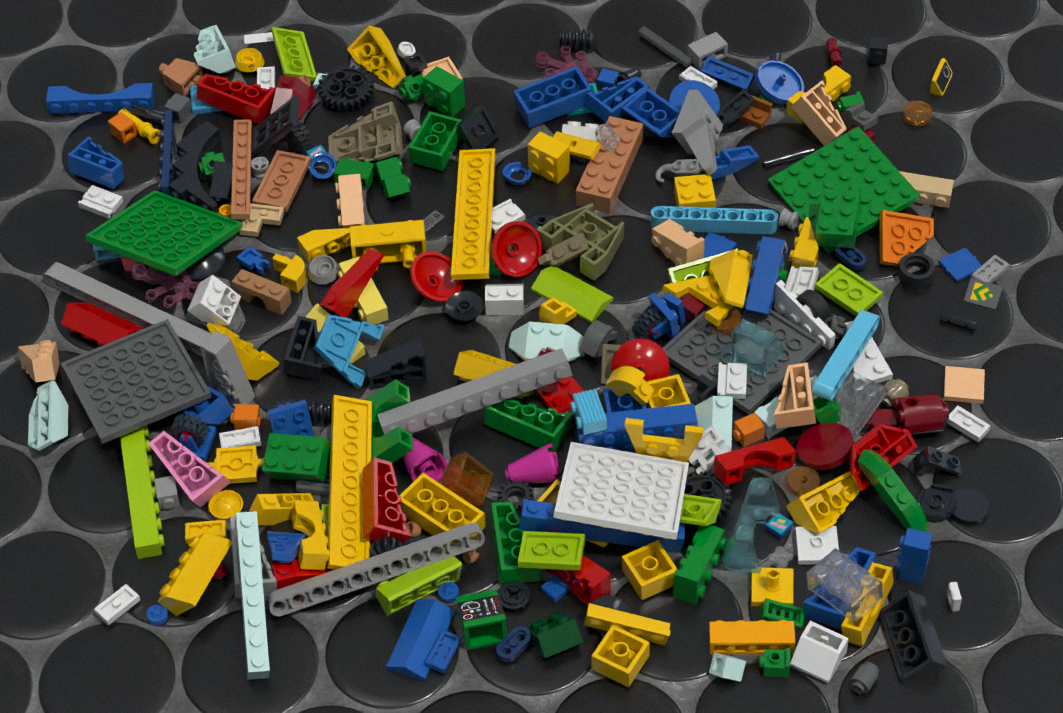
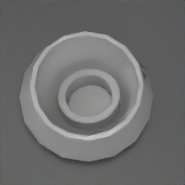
M322 255L311 261L308 268V276L314 283L328 284L338 277L337 272L340 271V268L333 258Z

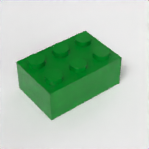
M429 111L408 147L410 162L443 171L462 138L456 126L462 120Z
M823 188L815 231L818 246L854 248L862 206L860 190Z
M269 433L262 471L269 478L306 480L325 483L330 461L331 443L325 437Z

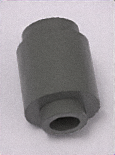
M871 662L861 664L850 680L852 689L859 694L868 693L878 678V667Z

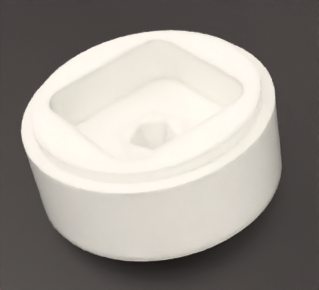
M402 42L397 52L399 56L406 58L414 55L415 47L409 42Z

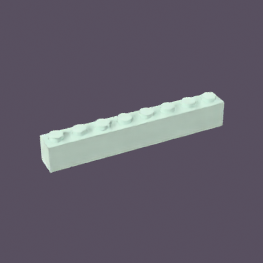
M257 511L236 513V534L248 680L269 678L270 668Z

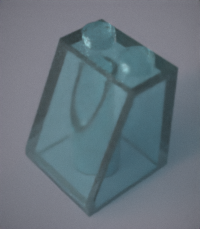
M742 319L733 330L731 361L747 364V369L765 377L784 353V348L776 334Z

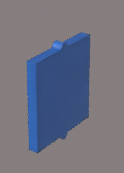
M709 232L704 241V258L731 251L736 247L737 243L726 239L725 236Z
M966 247L938 261L946 270L945 273L949 274L956 282L971 276L982 266L976 260V256H973Z

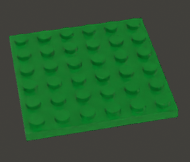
M859 126L768 179V184L790 210L799 213L798 219L802 224H804L805 218L809 217L814 235L823 188L860 190L862 206L856 237L880 223L879 213L882 210L900 212L921 199L920 194ZM822 246L827 253L835 250V247Z
M154 190L86 234V242L176 276L238 233L243 228V223Z

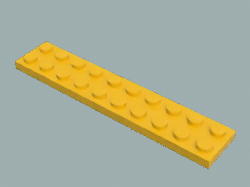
M495 148L459 151L451 267L452 280L489 278Z
M334 395L332 398L328 550H330L327 565V568L335 570L370 558V540L363 538V468L371 461L372 401Z

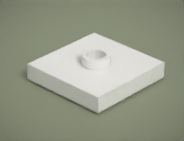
M832 526L819 534L804 527L795 528L798 565L839 564L840 557L836 526Z

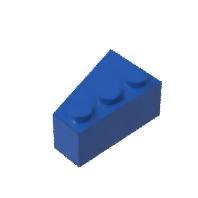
M636 76L617 83V86L611 88L604 87L602 91L596 93L589 92L587 93L586 108L605 123H607L609 116L623 119L628 114L622 110V107L646 87L649 88V85Z
M89 136L68 154L69 172L112 189L124 180L123 163L111 153L103 151L102 146L99 144H94Z

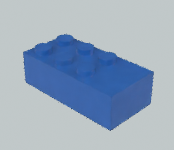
M578 66L514 90L513 93L515 106L528 127L531 128L585 107L587 93L592 92V88Z

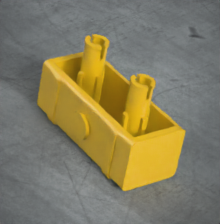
M408 220L405 222L373 225L363 224L350 227L353 258L361 257L370 248L384 255L380 264L403 261V266L410 268L418 255L427 252L424 220Z

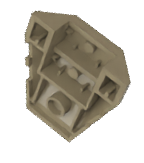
M392 101L371 110L372 113L364 118L360 116L353 125H346L328 136L329 154L335 158L336 163H338L339 158H351L355 161H374L403 153L402 129Z

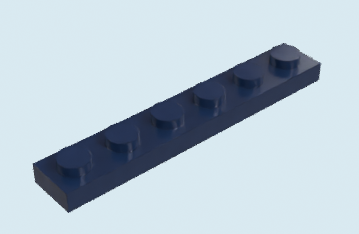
M165 110V117H162V127L164 130H161V138L164 142L160 144L163 155H160V165L162 168H159V176L162 181H159L158 185L159 192L170 196L169 184L172 183L175 121L173 111Z

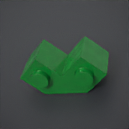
M392 157L374 163L380 185L383 184L386 197L410 192V179L401 173L403 166L400 159Z

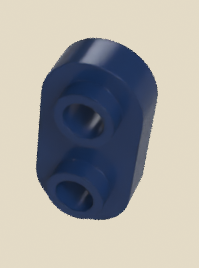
M855 246L854 248L835 247V256L850 269L861 270L865 267L866 256Z
M523 626L516 627L498 643L496 654L500 661H513L530 645L531 633L529 629Z

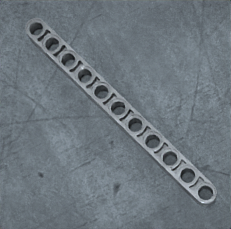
M55 262L43 274V279L48 285L79 300L100 307L144 329L168 319L184 348L203 357L201 345L212 335L211 333L58 262Z
M469 523L275 590L268 596L270 612L274 616H283L479 548L485 541L483 531L479 524ZM474 533L478 534L475 537H470ZM454 540H459L455 544H450ZM439 547L437 550L431 551L432 548ZM414 554H420L417 557H412V555ZM394 561H400L397 564H392ZM376 567L380 568L378 571H372ZM360 574L358 578H353L354 575ZM336 581H341V583L337 585L333 584ZM316 588H322L320 591H313ZM296 595H302L300 598H294ZM276 602H282L280 605H274Z

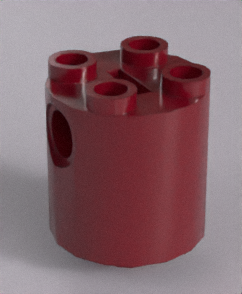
M938 393L895 397L893 399L894 408L896 409L897 428L909 430L911 435L942 432L944 421L949 419L948 405Z

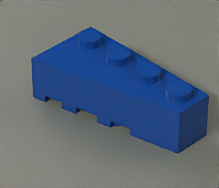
M763 236L762 241H758L756 252H759L758 258L754 259L752 264L754 274L753 277L749 278L747 288H750L748 296L745 295L743 305L746 307L747 313L766 317L770 316L775 297L774 288L776 283L779 282L780 273H778V270H781L784 264V255L782 254H786L788 250L785 240Z
M856 547L840 564V568L835 573L832 572L828 576V580L815 590V594L803 602L805 617L842 630L841 625L848 611H854L861 598L865 576L872 562L877 563L876 553Z

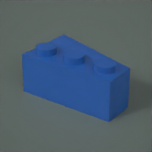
M908 528L906 536H901L898 561L895 571L899 572L898 580L918 585L923 584L931 552L932 533Z

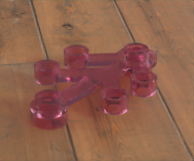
M563 46L560 49L561 56L564 57L566 63L549 58L546 52H539L537 54L536 65L538 67L544 68L552 65L561 68L558 70L547 68L545 70L546 78L576 67L571 57L570 47ZM579 51L576 53V61L581 64L582 68H578L586 81L593 83L598 76V72L596 69L589 67L586 61V53Z
M137 263L133 266L131 270L133 278L137 280L144 278L163 285L154 290L149 289L145 294L147 301L153 302L158 296L173 289L181 291L173 296L168 295L164 298L163 305L166 308L173 307L176 302L185 298L192 300L194 294L190 293L189 289H193L196 292L199 285L197 282L191 281L186 269L178 274L184 282L181 283L176 280L174 275H170L167 272L163 271L166 276L163 277L147 271V267L144 264ZM140 271L142 275H137L135 272ZM152 293L154 298H150L148 294ZM170 299L172 304H168L166 300Z

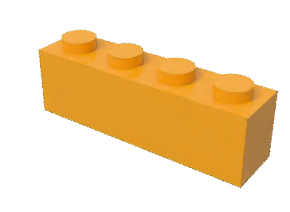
M718 620L709 622L710 655L714 654V652L719 654H764L765 649L786 650V648H790V654H794V621L739 620L736 622H724Z

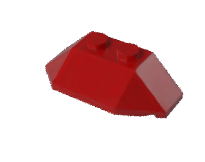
M878 424L851 445V475L860 491H863L872 484L858 464V459L863 450H873L893 467L917 447L909 430Z

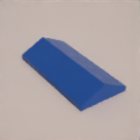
M416 600L386 665V669L426 680L431 668L426 667L425 662L442 629L448 631L455 616V611L437 600Z

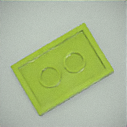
M840 263L815 283L816 290L856 317L861 310L867 311L883 297L881 290Z
M524 531L518 567L580 570L585 534Z

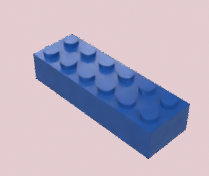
M693 403L605 413L607 430L583 435L582 429H578L576 424L577 443L636 453L625 428L626 418L644 420V435L684 439L686 425L698 427L695 406Z

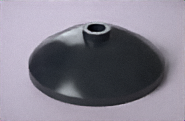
M219 245L177 276L187 281H203L211 275L215 276L225 264L226 257L223 247Z

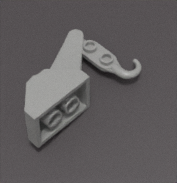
M698 89L688 91L672 134L687 154H695L697 159L677 160L672 164L661 166L655 175L658 182H664V179H661L660 176L665 171H671L676 175H694L701 173L703 170L707 174H713L717 170L714 141L718 139L723 124Z

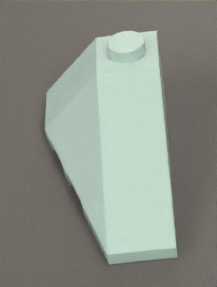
M217 25L200 30L199 44L196 45L197 52H194L197 64L217 73H227L236 68L230 50Z
M712 396L695 406L698 427H704L705 431L713 425L725 442L719 446L720 449H723L725 446L731 449L733 397ZM711 452L705 457L706 460H709L715 453Z

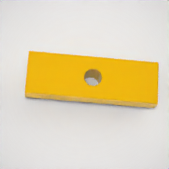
M557 131L553 138L569 145L570 154L593 160L601 148L599 142Z

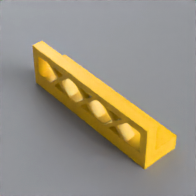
M590 603L584 622L585 626L609 631L611 626L615 625L646 641L666 645L671 631L669 630L670 623Z

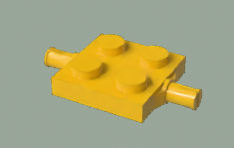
M256 445L217 448L214 462L207 464L231 481L229 484L257 482V471L259 466H263L264 458L258 459Z

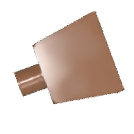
M178 58L174 59L170 65L162 63L159 67V73L162 74L164 85L182 96H186L190 92V86H195L203 77L200 65Z

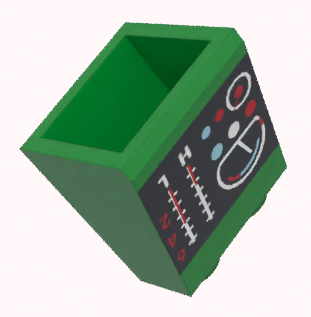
M485 590L481 593L465 594L461 597H456V609L466 650L498 644L507 636L506 618L497 590Z

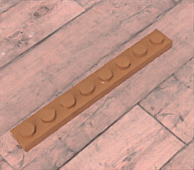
M234 120L231 219H250L252 120Z

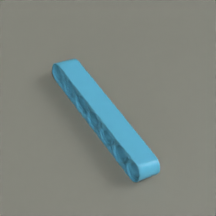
M656 206L651 210V227L654 228L671 219L683 226V230L686 232L773 234L777 231L778 214L773 210Z
M864 310L858 313L817 378L812 390L813 395L830 401L833 400L876 331L880 320L879 315Z

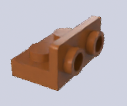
M752 96L757 103L740 116L738 120L762 129L772 115V103Z

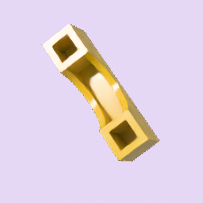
M835 65L823 74V82L825 84L823 88L826 94L831 96V101H835L838 96L849 90L851 75ZM799 91L787 99L786 112L802 123L804 121L791 107L805 94V92Z
M294 500L291 514L293 529L299 530L309 537L301 540L298 553L300 569L325 570L330 550L327 549L328 537L324 535L325 523H322L323 510H320L318 501Z
M872 562L865 576L860 601L854 611H848L841 625L842 635L849 638V643L859 646L864 645L894 583L891 567Z

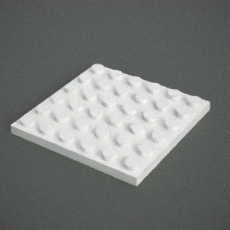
M571 442L553 518L676 540L689 463Z

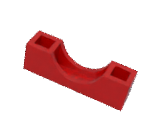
M784 437L715 455L713 472L725 486L742 481L743 471L751 466H766L775 471L793 467L796 451Z

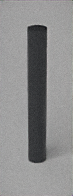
M813 147L763 160L762 164L764 167L808 156L814 153L815 150Z

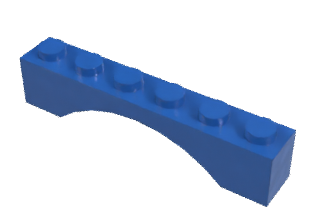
M152 83L133 84L121 91L100 95L80 93L66 86L48 87L46 103L49 114L115 112L121 109L124 110V108L127 111H131L134 104L147 109L152 108L153 110L155 93Z

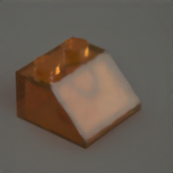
M465 451L450 458L441 485L470 504L482 506L494 473Z

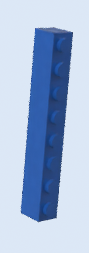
M524 499L520 512L519 530L585 534V539L635 547H644L658 540L665 551L680 553L684 542L685 523L679 522L677 539L675 540L553 518L556 506L554 503Z

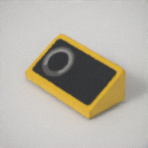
M945 58L941 59L931 80V94L943 96L952 77V70Z

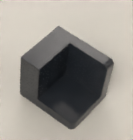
M421 53L404 58L407 76L412 75L414 77L415 72L428 68L427 62Z
M703 374L697 378V388L688 396L690 402L694 403L695 406L712 396H717V383Z

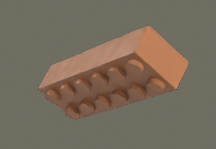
M609 116L598 140L601 148L594 159L589 160L577 186V206L583 207L593 203L594 210L611 213L642 143L643 123Z

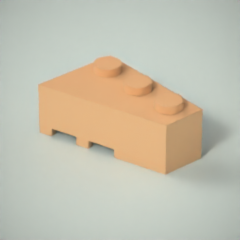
M822 80L802 95L791 107L821 143L826 146L847 128L838 110H834L830 102L832 98L826 94L823 88L825 84Z
M360 174L338 176L339 182L335 183L336 194L340 193V199H337V208L341 210V216H338L339 227L350 228L365 224Z
M668 219L652 228L651 240L654 246L661 249L664 255L670 258L676 266L703 259L705 239L694 237L693 232L689 231L687 233L683 230V226Z
M44 340L39 342V344L18 347L21 367L23 370L25 369L27 374H30V377L35 382L55 380L60 364L56 342Z
M808 363L788 365L783 389L781 395H779L777 409L774 412L777 429L816 423Z

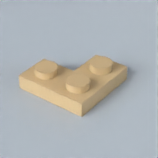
M250 203V219H243V228L240 230V235L258 237L262 223L280 225L284 215V207Z

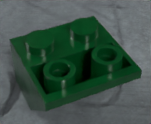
M561 612L551 614L547 620L534 621L530 624V627H527L531 633L533 645L538 654L544 658L583 643L576 620Z

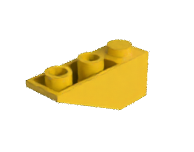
M806 217L804 224L799 226L798 234L800 235L795 238V250H791L789 261H792L791 266L795 268L815 267L818 260L819 248L809 217Z
M350 228L312 230L297 237L299 250L308 263H311L318 256H327L351 245Z
M311 493L257 494L249 512L257 511L258 525H275L292 519L291 514L294 500H314Z

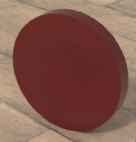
M822 423L805 431L799 438L796 449L801 463L806 467L814 470H828L843 464L850 458L851 445L855 442L851 431L844 425Z

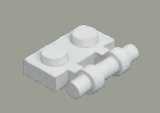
M713 425L703 432V436L689 458L690 463L694 466L700 462L701 466L696 469L698 474L701 471L704 474L713 469L715 455L731 451L728 446L720 449L719 446L725 441ZM711 452L715 453L709 460H706L705 457Z

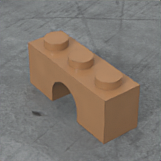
M243 269L232 280L233 291L241 296L240 299L251 302L257 296L263 300L267 310L279 315H283L292 303L288 287Z

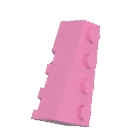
M165 431L148 443L191 501L199 507L203 506L213 495L231 483L221 473Z

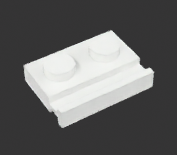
M92 185L82 197L83 199L78 202V205L82 209L109 219L110 215L123 203V197Z
M511 199L493 208L492 232L494 235L501 226L508 222L525 220V214L516 204L512 203Z
M791 266L785 289L789 293L793 291L797 296L805 290L811 289L814 291L819 274L818 268H795Z
M719 363L717 396L746 399L747 364L728 363V365H723Z

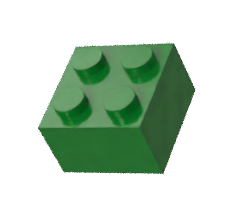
M438 66L423 77L425 103L450 117H453L465 107L463 80Z

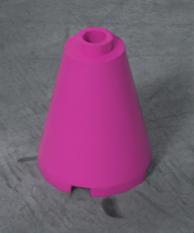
M412 437L413 450L402 457L412 482L422 473L438 482L444 476V468L447 469L446 459L442 454Z
M547 444L509 464L508 469L505 470L507 480L512 483L515 479L516 483H519V480H523V484L526 482L528 484L554 483L556 480L561 482L562 478H558L557 475L561 473L556 451L551 452L550 449L554 447L553 444Z

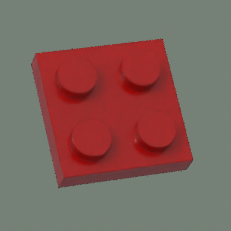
M570 376L535 389V394L547 408L556 409V412L565 414L571 410L570 402H573V394L585 391Z

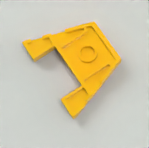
M714 275L663 285L662 292L670 293L677 298L689 293L712 307L713 309L705 313V319L716 326H719L722 319H725L728 315L729 310L734 308V305L723 301L718 291L719 285L713 281Z
M630 418L625 420V428L637 454L681 462L689 460L704 431V427L686 425L684 439L644 435V420Z

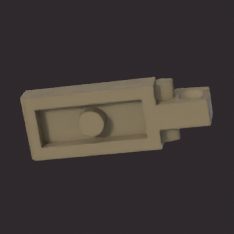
M579 233L546 250L547 254L538 258L539 264L544 267L549 264L551 266H559L584 254L589 250L584 234Z

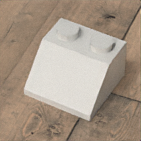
M486 284V315H524V284Z

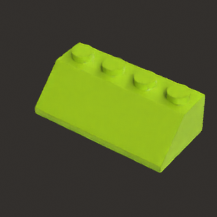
M453 556L398 575L391 581L381 582L376 588L375 596L388 616L416 602V600H420L438 591L440 585L445 582L453 583L459 580L462 563Z

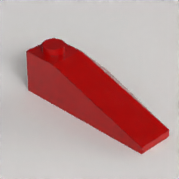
M369 248L328 289L319 305L339 317L347 318L384 255Z
M298 555L290 563L270 560L273 574L277 581V590L335 570L327 568L328 562H326L325 570L300 569Z

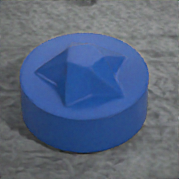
M445 582L440 585L438 589L439 599L444 603L455 602L456 597H459L458 586L452 582Z
M161 604L151 606L147 610L149 623L155 626L164 624L168 620L167 609Z

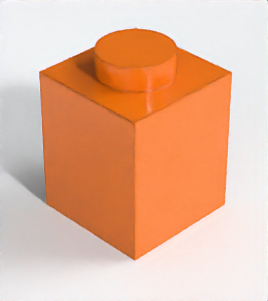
M122 112L108 121L110 133L124 144L138 135L135 122Z
M236 404L235 412H231V424H234L235 430L258 426L259 430L261 421L259 405Z
M756 413L734 421L733 436L736 441H740L743 447L764 438L765 426Z

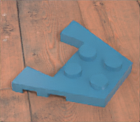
M328 315L314 349L355 388L359 389L367 372L351 365L349 362L360 334L378 342L385 326Z

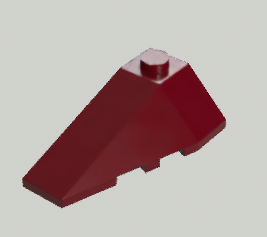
M280 75L270 114L297 95L299 99L297 120H301L305 111L312 107L316 91L298 77ZM282 137L278 141H284L285 138Z

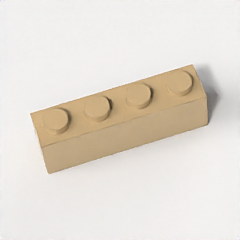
M899 171L920 194L921 199L915 203L949 208L954 180Z

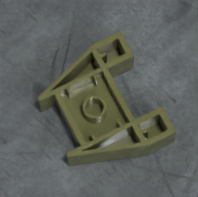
M591 203L548 221L538 230V234L541 239L542 249L546 251L550 247L579 233H583L589 250L580 256V273L595 281L607 270L624 239V222L622 221L617 226L612 225L594 214V204Z

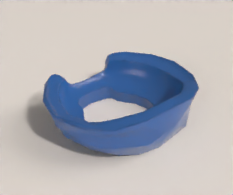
M320 152L313 156L309 170L317 179L324 180L333 176L337 163L335 158L329 153ZM326 163L329 171L326 174H319L313 169L314 164Z
M512 162L504 167L502 173L507 182L519 186L529 181L532 171L531 169L524 168L521 162ZM519 171L525 174L522 180L511 178L513 173Z

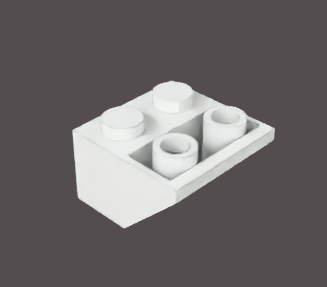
M568 121V124H563L562 133L598 142L603 128H598V124L586 123L585 126H581V122Z
M211 275L199 283L187 311L203 322L228 326L241 296L214 275Z
M810 621L800 637L790 666L829 683L847 652L849 638Z

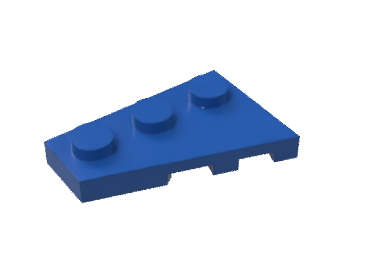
M267 531V541L272 560H279L280 563H290L299 553L301 540L306 539L307 535Z

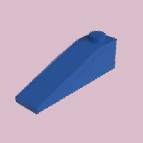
M207 386L212 398L183 409L185 415L189 414L191 417L195 415V418H201V422L220 424L234 411L225 395Z

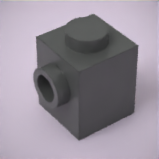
M177 93L164 106L165 110L173 111L174 121L182 124L192 112L190 98Z

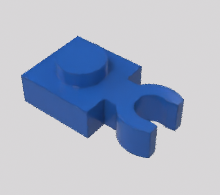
M250 246L237 256V262L249 270L255 267L259 274H264L262 267L270 268V262L263 259V255Z

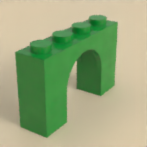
M395 379L365 399L372 401L371 460L378 458L393 463L413 450L411 433L397 426L383 435V429L377 415L410 403L409 387Z

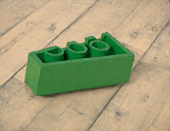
M506 399L485 407L484 424L538 448L552 443L554 447L550 449L551 452H555L572 429L573 413H558L553 408L545 410L537 408L535 404L522 405L519 404V401Z
M512 502L491 503L489 518L499 584L509 581L521 583L540 582L542 569L518 567L524 531L519 530L520 519Z
M712 525L699 526L693 538L692 546L689 545L685 559L682 558L679 570L676 569L674 573V598L697 605L699 598L704 597L706 591L705 584L711 581L713 575L712 568L718 565L720 559L719 552L725 549L727 539L724 538L725 529Z

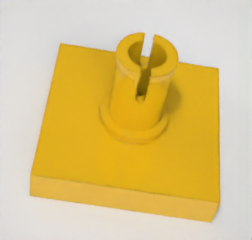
M752 567L751 606H761L765 598L793 606V569Z

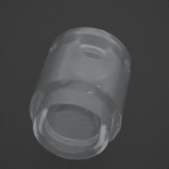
M601 124L597 127L595 136L604 148L609 150L615 149L620 141L619 136L609 124Z

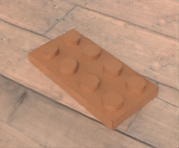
M277 150L252 203L284 207V212H287L309 168L311 157Z

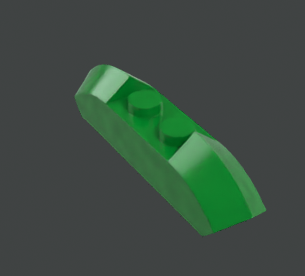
M864 449L858 459L860 469L906 531L910 528L927 532L928 523L923 510L891 466L873 450Z

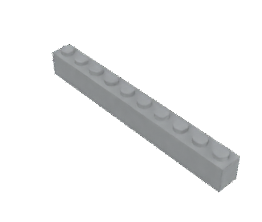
M561 348L377 415L384 435L397 426L412 434L572 376L568 360Z

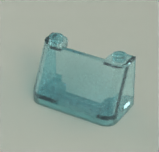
M760 477L753 479L738 506L722 554L723 565L728 570L760 573L762 562L757 559L753 545V530L756 523L766 524V518L774 515V517L779 515L780 507L772 478Z

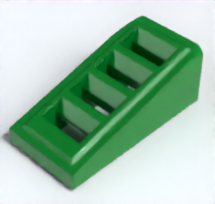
M765 598L760 606L759 620L794 621V628L802 629L804 609ZM793 614H796V621L792 620Z

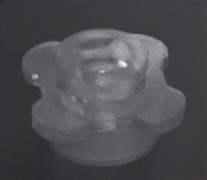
M780 546L776 547L775 552L769 555V561L778 568L786 567L789 561L793 559V554L786 552Z

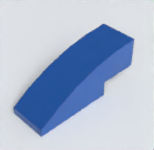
M750 145L721 150L720 154L715 156L717 170L711 174V179L721 178L747 167L759 159L758 154Z

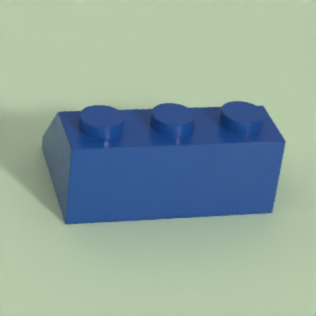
M646 87L622 107L624 112L638 122L643 123L645 127L659 137H675L672 131L680 110Z

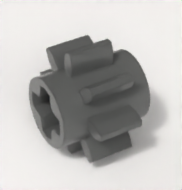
M833 314L832 318H827L824 323L836 334L835 339H838L839 336L845 335L847 325L844 323L845 318Z

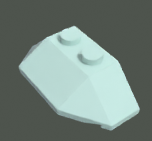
M528 322L511 332L509 349L525 361L538 357L541 349H546L547 347L555 350L562 348L568 362L585 355L584 352L579 350L584 336L568 325Z
M50 380L38 387L36 392L38 395L34 399L29 413L28 446L38 451L68 436V404L54 380Z

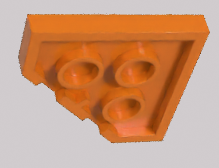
M882 210L879 213L880 264L898 266L902 257L906 254L914 253L934 236V219Z

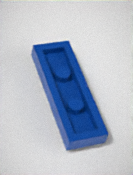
M710 56L707 57L700 70L707 76L739 89H745L747 92L755 78V75Z

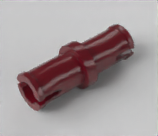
M829 38L826 41L827 55L831 59L832 67L836 65L840 68L843 65L841 50L838 48L837 40Z

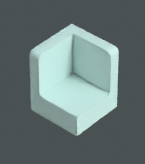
M714 652L709 673L722 678L741 681L746 661Z

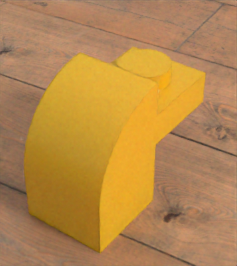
M275 254L272 258L274 271L281 273L282 285L298 293L306 283L304 261L297 255L291 260L286 256Z
M552 297L541 304L539 320L542 323L564 325L576 317L577 310L564 301L560 302Z
M622 366L614 370L605 384L618 397L629 393L641 405L648 402L655 390L643 379L645 374L642 371L630 366Z

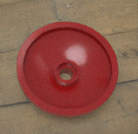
M511 221L504 224L498 229L493 238L491 246L492 258L497 268L508 276L521 277L529 274L538 265V258L542 254V243L538 232L530 224L522 221Z
M424 252L418 255L411 264L410 277L414 287L422 296L433 302L445 303L451 295L460 292L462 288V280H452L451 278L452 260L443 254Z
M643 338L632 339L622 344L615 352L611 364L612 372L622 366H630L636 369L638 367L643 368V373L645 374L643 379L646 382L668 377L670 369L669 359L663 348L654 341Z

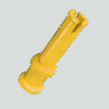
M125 108L118 112V114L122 112L133 120L139 135L146 137L150 143L156 144L160 141L161 131L154 129L152 124L141 121Z

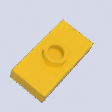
M226 520L185 523L186 544L194 536L198 537L203 533L227 539Z

